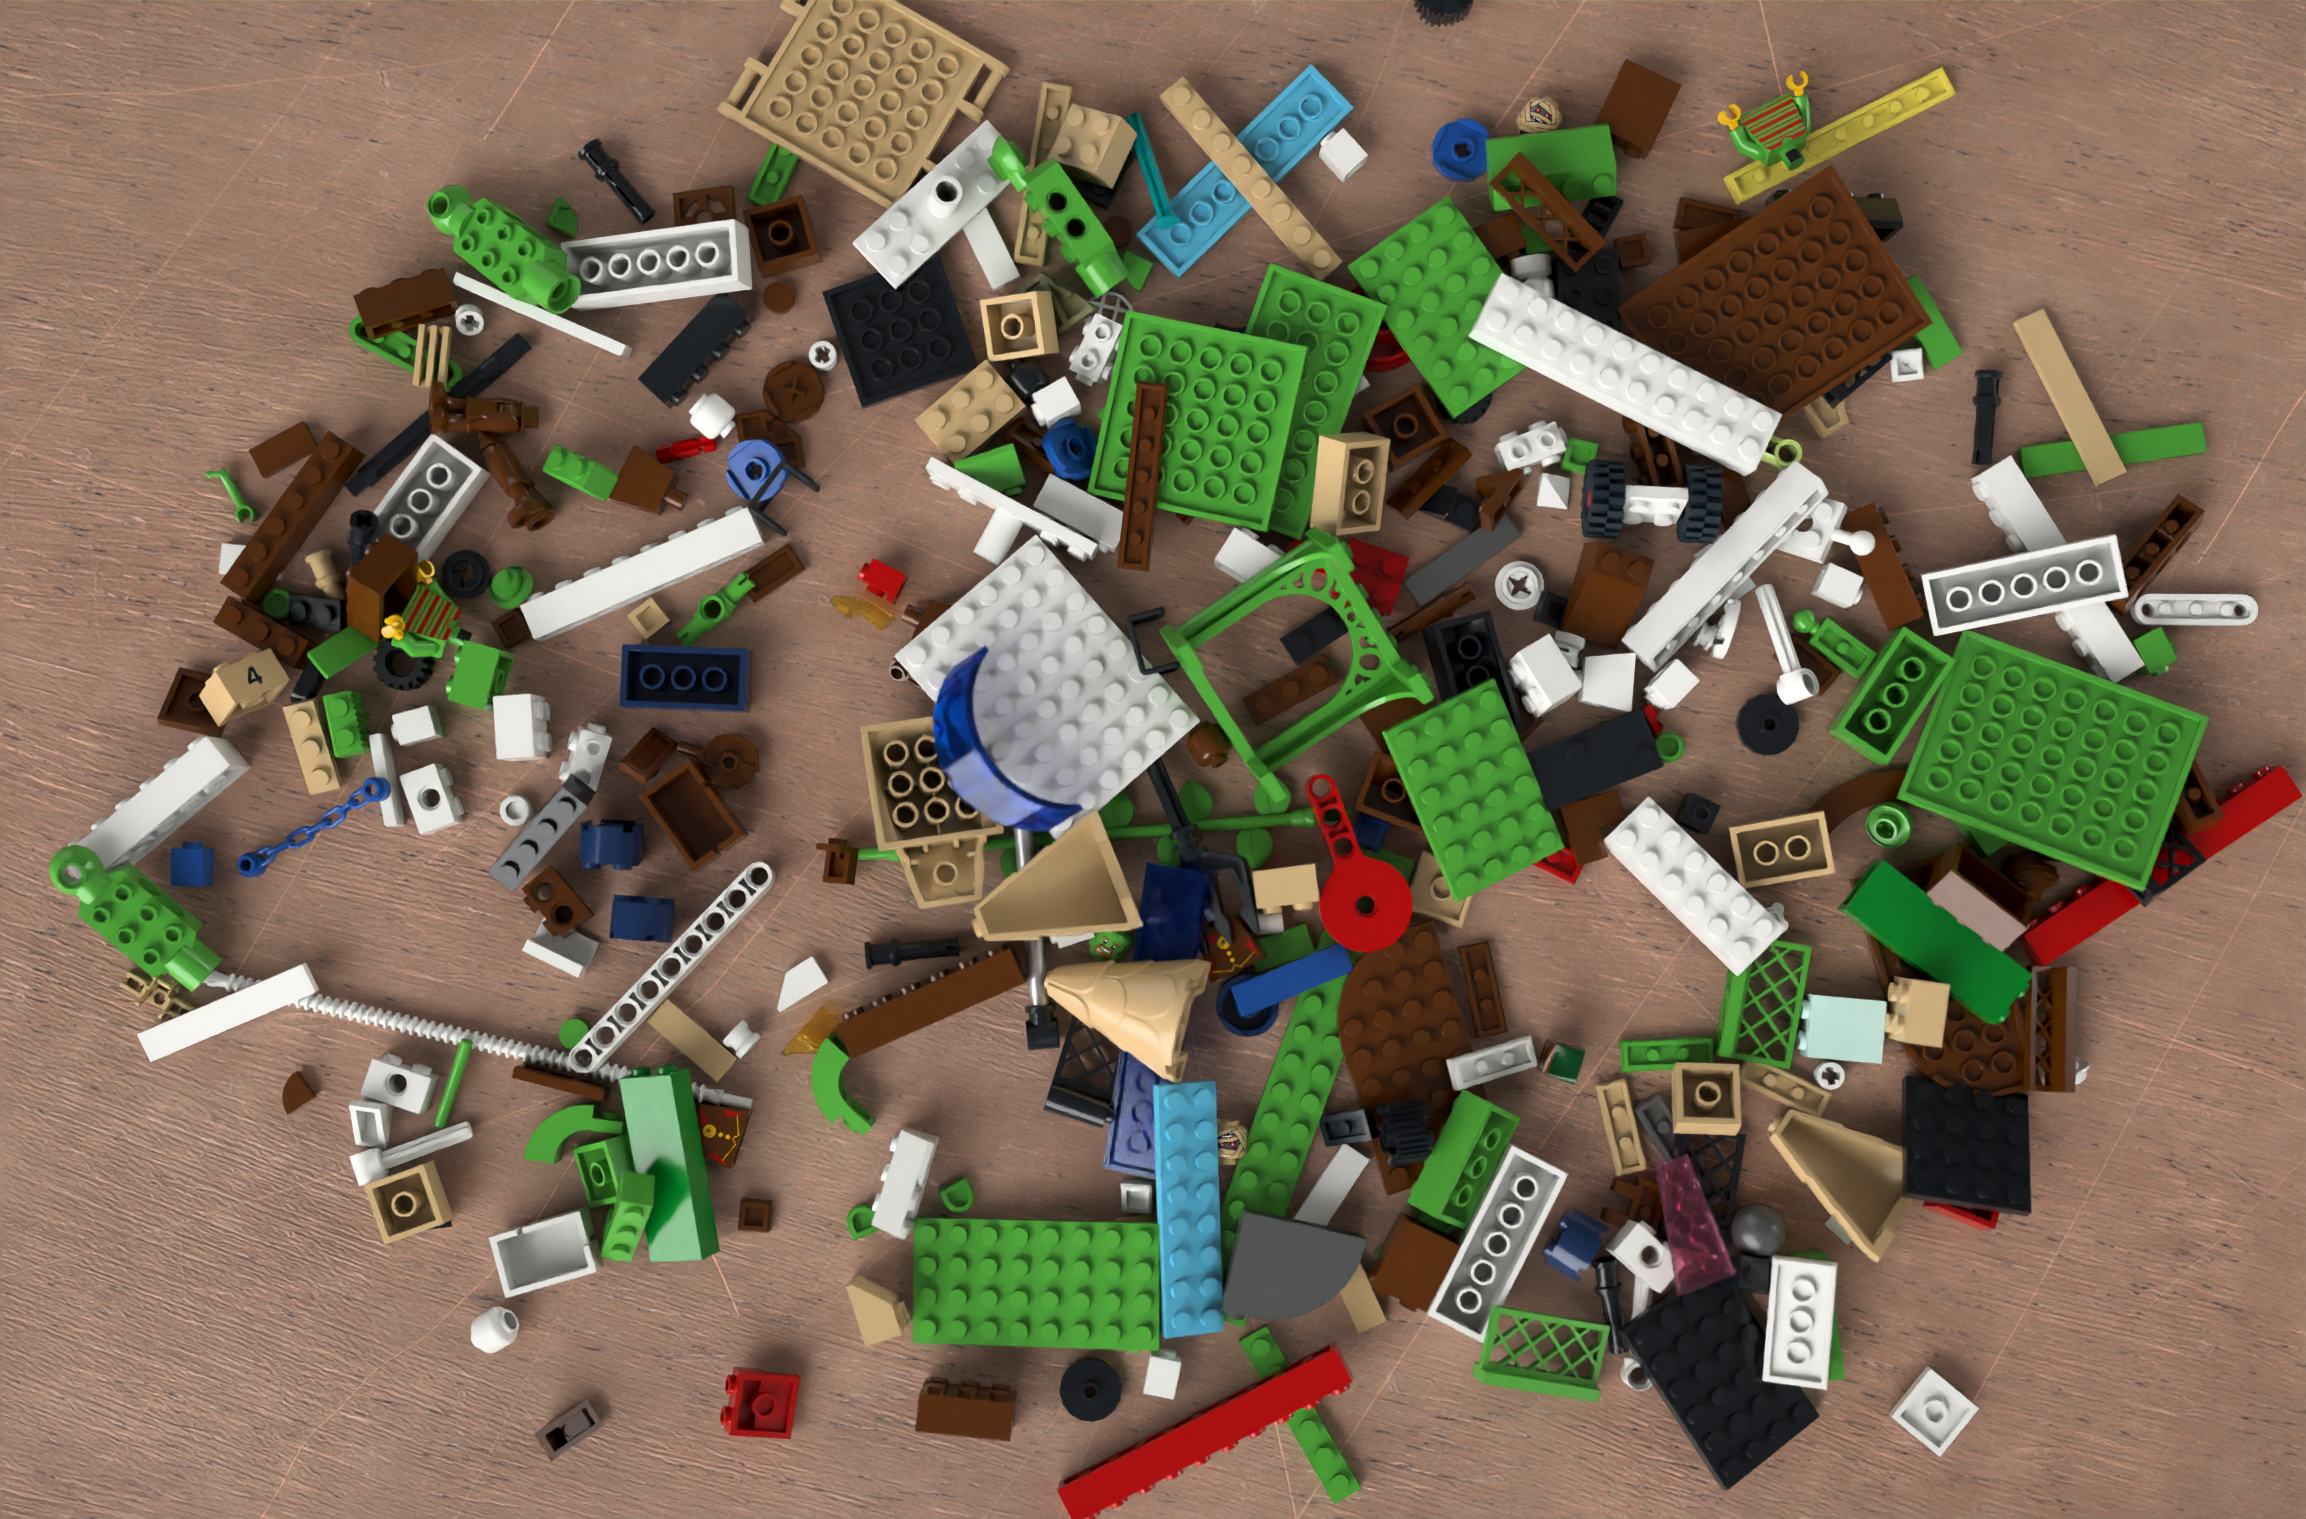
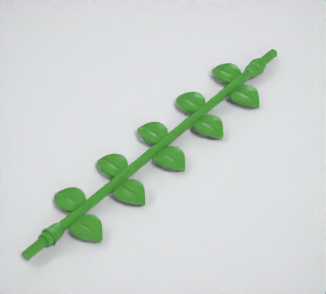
M1274 776L1287 797L1276 804L1258 784L1254 793L1255 808L1261 814L1258 816L1205 820L1212 809L1210 794L1193 780L1185 783L1178 793L1188 820L1199 827L1197 833L1242 829L1236 837V848L1238 854L1248 860L1249 867L1252 869H1259L1273 849V840L1270 834L1262 827L1292 825L1297 828L1307 827L1313 829L1314 826H1318L1311 806L1293 810L1291 813H1284L1290 804L1291 794L1288 787L1276 776ZM1122 791L1098 811L1109 840L1163 836L1159 840L1157 848L1160 862L1171 874L1177 865L1180 864L1178 858L1182 851L1174 850L1175 845L1178 843L1177 840L1170 841L1169 835L1172 832L1170 823L1127 826L1133 817L1134 807L1132 801ZM1345 808L1349 820H1352L1351 808ZM1326 810L1323 816L1324 821H1338L1339 814L1337 810ZM1030 811L1034 846L1051 845L1056 841L1055 838L1048 833L1047 829ZM1014 836L987 838L984 850L1006 849L1000 859L1001 870L1005 878H1008L1013 872L1018 873ZM878 847L859 848L858 851L859 861L889 858L890 861L901 862L894 849L878 851Z

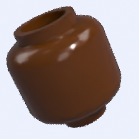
M1205 721L1189 731L1186 746L1199 766L1206 767L1211 765L1215 769L1229 760L1227 755L1232 749V743L1219 724H1210L1209 721Z

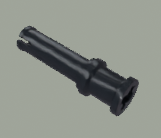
M594 139L587 143L579 151L578 157L582 161L585 160L594 170L595 178L607 183L620 201L638 220L640 225L652 219L656 212L620 172L619 162L616 159H611L601 147L602 142L599 139Z
M1977 370L1974 374L1977 378L1976 396L1972 399L1974 406H1976V421L1971 464L1985 465L1986 463V465H1992L1996 407H1999V404H2001V398L1998 397L1999 382L2000 378H2003V372L1997 370Z
M357 510L350 516L351 530L347 534V543L350 546L346 573L354 562L359 563L365 557L367 548L376 540L374 532L378 528L379 519L375 513L369 510ZM345 574L344 580H345V583L347 584V578H346V574Z
M958 936L899 943V940L891 939L890 942L871 944L867 941L864 943L867 970L872 969L875 965L892 964L893 967L901 965V961L960 956L959 948H946V946L959 945Z
M1603 1256L1595 1258L1591 1262V1267L1595 1269L1597 1285L1594 1288L1597 1295L1601 1297L1605 1324L1610 1326L1608 1335L1609 1353L1622 1354L1621 1349H1623L1624 1353L1630 1349L1618 1333V1330L1625 1325L1619 1295L1622 1293L1623 1284L1619 1282L1616 1268L1619 1261L1614 1256Z

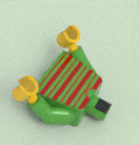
M1804 71L1799 72L1801 79L1799 86L1794 84L1792 74L1786 79L1787 87L1794 91L1795 95L1793 96L1788 92L1741 116L1740 108L1735 104H1731L1728 106L1732 114L1731 119L1727 117L1724 110L1719 112L1718 121L1723 125L1729 126L1728 133L1740 154L1756 161L1759 160L1767 167L1783 161L1789 170H1795L1804 163L1805 158L1800 151L1805 148L1806 139L1811 133L1812 118L1808 93L1803 90L1808 83V76Z
M428 560L419 562L417 567V582L422 581L423 585H418L401 617L392 615L385 619V623L388 625L382 628V635L386 638L393 637L391 645L402 648L411 657L432 656L440 658L444 655L449 643L457 647L463 646L464 640L471 641L473 633L458 627L462 611L448 597L435 578H431L435 573V568Z

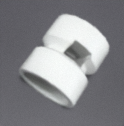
M1533 254L1511 260L1510 265L1513 279L1555 300L1554 281L1548 279V276L1552 273L1550 255Z

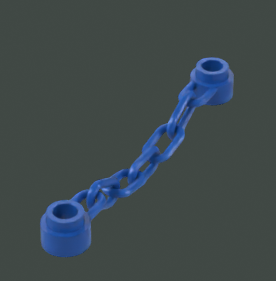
M383 777L368 778L363 783L362 788L349 796L348 802L343 806L337 805L323 815L321 822L312 827L303 826L287 836L285 842L274 847L264 846L256 852L243 854L237 862L239 872L245 877H258L262 875L266 870L267 864L275 859L277 853L287 848L297 849L314 839L315 833L325 827L334 828L344 821L347 812L353 808L359 809L370 802L385 801L391 793L390 783ZM373 784L376 787V793L374 795L371 793V786ZM361 793L366 798L362 802L359 799H354V797ZM334 812L337 815H342L334 822L330 818L327 819ZM306 830L305 834L309 837L295 844L296 841L291 838ZM267 851L266 855L271 857L265 859L262 855L263 852ZM248 860L251 862L250 870L247 867Z

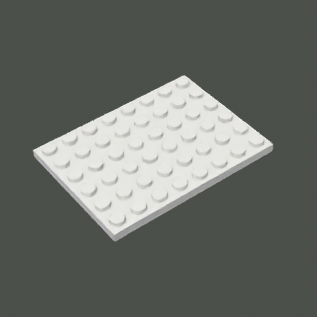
M1037 535L1026 542L895 654V658L973 747L976 748L978 746L999 768L997 774L1055 840L1084 815H1088L1096 810L1099 811L1200 722L1198 717L1159 673L1142 675L1140 673L1130 640ZM1142 655L1145 668H1152L1153 666Z

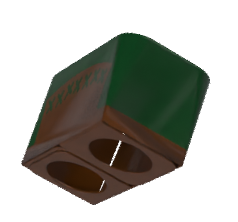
M1546 1039L1537 1069L1542 1073L1575 1085L1584 1059L1585 1049Z

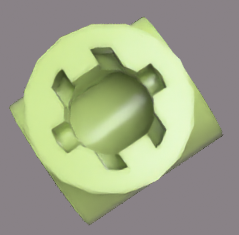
M1772 435L1768 444L1774 447L1770 453L1764 451L1761 461L1771 464L1775 470L1781 471L1789 467L1795 460L1797 462L1801 460L1802 448L1795 440H1783ZM1779 449L1789 450L1792 454V461H1782L1779 457Z

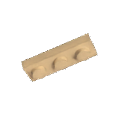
M316 698L285 704L282 708L309 794L312 795L341 788L343 785Z

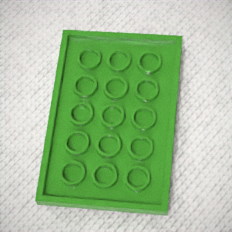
M1448 195L1347 266V271L1367 298L1387 305L1382 320L1453 419L1527 368V366L1468 337L1495 281L1503 271Z
M1489 678L1381 731L1454 901L1459 902L1565 848L1551 813L1547 811L1539 784L1495 679Z

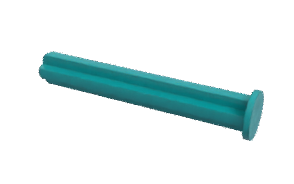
M1130 114L1126 116L1125 121L1137 133L1133 145L1158 218L1156 227L1157 229L1171 228L1179 223L1180 218L1173 213L1141 114Z

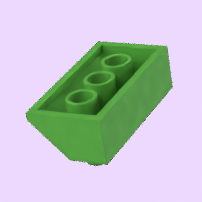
M1608 123L1485 139L1488 199L1494 211L1509 210L1512 207L1490 186L1489 182L1519 152L1534 165L1568 202L1617 195L1616 161ZM1510 171L1499 183L1508 192H1520V180ZM1526 186L1524 187V192H1531ZM1514 197V199L1520 204V197ZM1524 197V207L1541 205V202L1536 197Z
M1463 1089L1460 1096L1453 1103V1110L1446 1124L1439 1131V1138L1435 1148L1430 1153V1157L1425 1161V1166L1418 1180L1413 1184L1411 1195L1407 1202L1439 1220L1466 1230L1521 1117Z

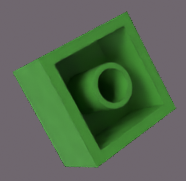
M464 640L463 646L460 645L455 654V663L457 664L455 674L450 676L447 682L446 693L449 694L447 700L494 712L493 696H504L516 655Z

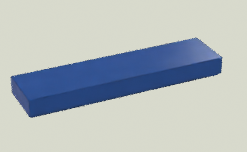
M1336 943L1230 988L1240 1014L1244 1017L1350 973L1353 967L1345 947Z

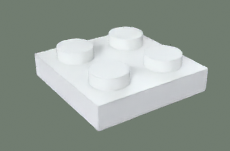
M1927 1366L1888 1415L1940 1457L1979 1408Z

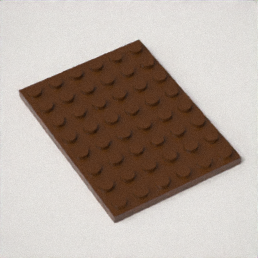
M1832 164L1616 308L1636 341L1782 414L1778 424L1933 323Z

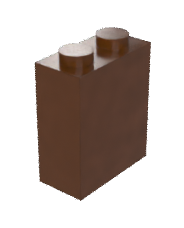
M1626 59L1616 76L1594 125L1608 123L1612 144L1622 148L1623 152L1632 158L1638 159L1641 157L1645 159L1653 147L1680 90L1681 84Z
M1401 1211L1367 1278L1370 1285L1373 1286L1372 1290L1378 1295L1385 1298L1391 1295L1399 1299V1303L1411 1311L1416 1312L1418 1308L1427 1312L1461 1246L1455 1237Z

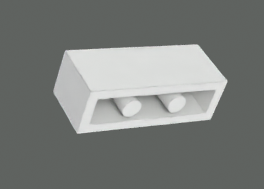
M1049 474L1033 504V510L1096 543L1098 551L1106 554L1110 550L1115 553L1120 543L1123 512L1053 474Z

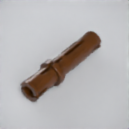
M1465 582L1444 596L1442 594L1438 595L1436 601L1392 627H1388L1386 630L1393 635L1399 644L1444 616L1449 618L1453 615L1454 610L1471 600H1475L1476 596L1474 592H1471L1472 589L1469 584Z

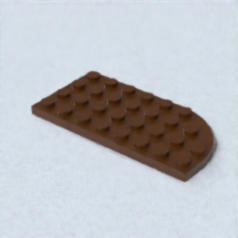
M1946 852L1893 868L1927 893L1933 864ZM1862 876L1849 879L1852 889ZM1865 931L1884 999L1887 1001V1009L1890 1012L1891 1001L1888 1000V988L1891 982L1894 983V976L1923 981L1930 980ZM1949 995L1942 1048L1898 1041L1904 1053L1919 1071L1946 1088L1960 1084L1986 1089H1973V1096L1980 1091H1986L1992 1096H2002L2024 1090L2025 1024L2017 998L2010 1006L2011 1012L2003 1022L1992 1025L1983 1022ZM2037 1069L2035 1071V1084L2042 1085Z
M1428 920L1407 927L1403 935L1390 946L1378 951L1365 952L1359 958L1355 965L1352 966V971L1347 974L1342 985L1343 988L1337 1007L1336 1023L1340 1046L1359 1108L1371 1106L1377 1129L1380 1130L1383 1120L1382 1115L1377 1116L1376 1107L1378 1104L1412 1098L1425 1100L1428 1109V1118L1425 1119L1426 1130H1432L1436 1144L1439 1138V1131L1446 1124L1453 1110V1103L1462 1092V1090H1453L1446 1060L1473 1052L1433 920ZM1483 1083L1464 1089L1488 1101ZM1378 1137L1370 1140L1386 1194L1389 1196L1412 1188L1425 1166V1161L1389 1167L1387 1160H1389L1390 1156L1388 1153H1382Z

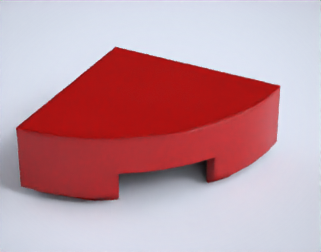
M1652 704L1641 707L1640 709L1643 711L1650 732L1653 736L1657 735L1663 730V723L1659 722L1656 718L1658 717L1657 711Z

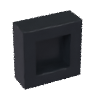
M1541 591L1532 620L1560 630L1569 599L1549 591Z

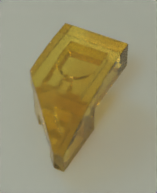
M835 595L829 602L848 619L855 618L860 613L879 630L888 628L895 619L887 611L867 600Z
M823 1006L820 1007L801 1031L783 1049L781 1054L784 1056L805 1053L816 1054L821 1044L832 1031L837 1036L840 1032L836 1024L840 1023V1021Z

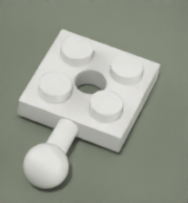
M1824 498L1805 518L1813 519L1811 529L1806 532H1800L1798 525L1776 549L1823 564L1833 541L1850 545L1851 550L1857 555H1867L1875 547V538L1870 532L1865 530L1857 531L1853 534L1839 529L1848 507L1844 503Z

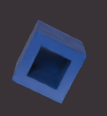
M183 842V849H171V886H213L214 849H202L203 843Z

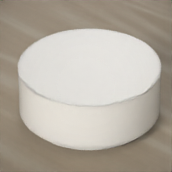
M511 795L501 803L500 815L507 824L521 826L531 819L533 806L526 797Z

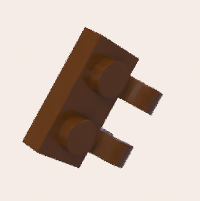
M1639 1176L1635 1185L1613 1177L1610 1190L1631 1197L1626 1214L1603 1207L1600 1219L1621 1228L1628 1220L1640 1223L1642 1220L1656 1231L1670 1187Z

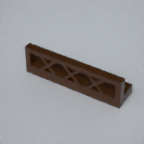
M1521 152L1511 159L1509 164L1489 182L1490 186L1574 273L1606 243L1600 234ZM1512 171L1520 180V192H1508L1499 182ZM1526 186L1531 192H1524V187ZM1514 197H1520V204L1514 199ZM1524 197H1536L1541 202V214H1529L1524 209ZM1546 208H1547L1552 214H1546ZM1535 219H1541V226ZM1546 219L1558 220L1563 225V237H1551L1546 232ZM1568 231H1569L1574 237H1567ZM1557 242H1563L1562 248ZM1567 242H1580L1588 252L1576 263L1567 254Z
M2035 965L2026 966V970L2033 977L2028 982L2030 987L2026 992L2024 1090L2049 1093H2075L2077 968L2068 966L2054 968ZM2037 973L2047 974V988L2043 992L2037 986ZM2040 1004L2046 1009V1019L2042 1023L2036 1016L2037 1008ZM2040 1035L2046 1041V1049L2042 1054L2036 1048V1039ZM2039 1066L2045 1072V1085L2035 1084V1071Z

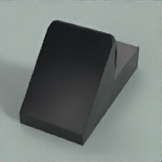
M1443 484L1418 511L1468 533H1472L1480 515L1479 507L1481 502L1458 493V488Z

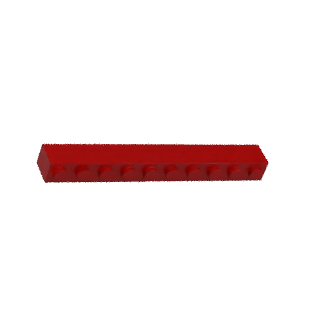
M2262 765L2251 772L2252 778L2244 783L2239 781L2232 784L2225 790L2227 793L2219 800L2215 798L2224 815L2218 826L2188 837L2180 819L2174 825L2206 859H2209L2303 797L2282 765ZM2168 833L2165 834L2163 842H2169ZM2160 848L2155 861L2168 862L2169 849ZM2175 850V864L2189 865L2194 862L2186 852ZM2153 867L2151 876L2162 885L2168 880V869ZM2097 875L2099 878L2091 884L2085 882L2071 891L2073 896L2065 901L2059 899L2046 907L2047 913L2041 917L2033 916L2029 918L2028 929L2017 940L2034 965L2046 966L2139 905L2140 902L2123 884Z
M1333 1342L1061 1481L1057 1492L1071 1519H1096L1101 1514L1099 1511L1109 1506L1111 1509L1122 1506L1128 1501V1496L1136 1492L1139 1495H1143L1155 1488V1483L1164 1478L1167 1481L1177 1478L1183 1473V1468L1191 1464L1194 1467L1200 1466L1211 1459V1454L1219 1450L1222 1453L1232 1450L1239 1444L1238 1440L1249 1436L1250 1439L1255 1438L1267 1430L1266 1426L1277 1422V1424L1287 1422L1294 1417L1293 1412L1303 1407L1305 1410L1316 1407L1322 1402L1321 1398L1332 1393L1333 1396L1342 1394L1350 1388L1349 1384L1353 1382V1375L1336 1342Z

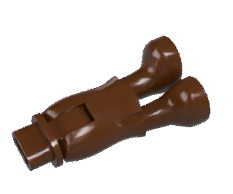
M431 381L429 393V432L431 435H442L447 432L466 431V433L473 431L512 433L524 432L525 428L538 429L539 427L538 407L525 406V403L520 401L518 407L517 401L507 398H474L471 396H467V399L454 398L447 395L443 383Z
M480 431L477 433L476 437L481 444L479 451L483 455L487 469L501 485L505 494L513 498L516 504L507 516L510 526L513 529L526 526L527 530L531 532L549 524L555 516V510L550 502L534 487L536 483L526 475L513 451L503 440L497 439L494 432Z

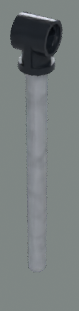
M1009 787L1017 871L1019 872L1035 857L1031 813ZM1043 936L1041 940H1024L1031 1003L1025 1006V1013L1029 1014V1020H1026L1028 1050L1060 1048L1058 1020L1053 1015L1056 1005L1053 1002H1049L1047 988L1044 987L1046 965Z

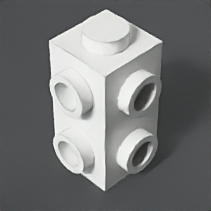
M1095 313L1093 318L1090 317L1087 320L1082 332L1085 335L1080 346L1077 345L1073 349L1069 358V362L1072 363L1069 369L1077 373L1075 379L1092 386L1094 381L1103 385L1105 380L1108 381L1111 378L1115 365L1113 362L1117 355L1123 328L1122 325L1098 313Z
M1545 420L1528 426L1529 432L1518 435L1514 431L1500 437V443L1494 447V451L1502 471L1520 468L1524 470V475L1532 472L1531 466L1542 463L1543 467L1559 462L1561 460L1559 456L1566 451L1565 445L1568 444L1563 428H1558L1555 421L1546 424Z
M588 723L587 727L579 725L577 732H571L567 749L571 750L568 762H562L558 779H561L562 783L572 773L596 792L612 741V736L609 733H605L606 727Z

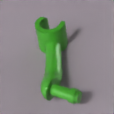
M221 468L220 471L206 472L207 478L221 477L228 493L237 506L235 517L239 522H244V515L247 511H250V520L252 522L258 521V511L247 506L234 480L226 469Z

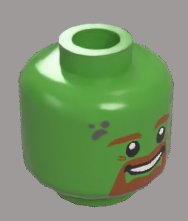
M1130 931L1094 933L1095 937L1088 939L1089 951L1097 960H1113L1115 963L1120 962L1134 944V937Z

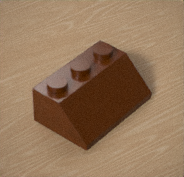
M1375 750L1362 779L1352 810L1426 837L1393 757Z

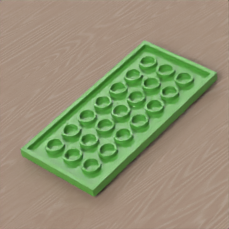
M1273 263L1269 265L1244 334L1309 348L1269 526L1270 530L1301 541L1312 511L1319 436L1341 433L1387 305Z
M916 1216L914 1217L913 1343L1159 1351L1161 1349L1158 1222Z

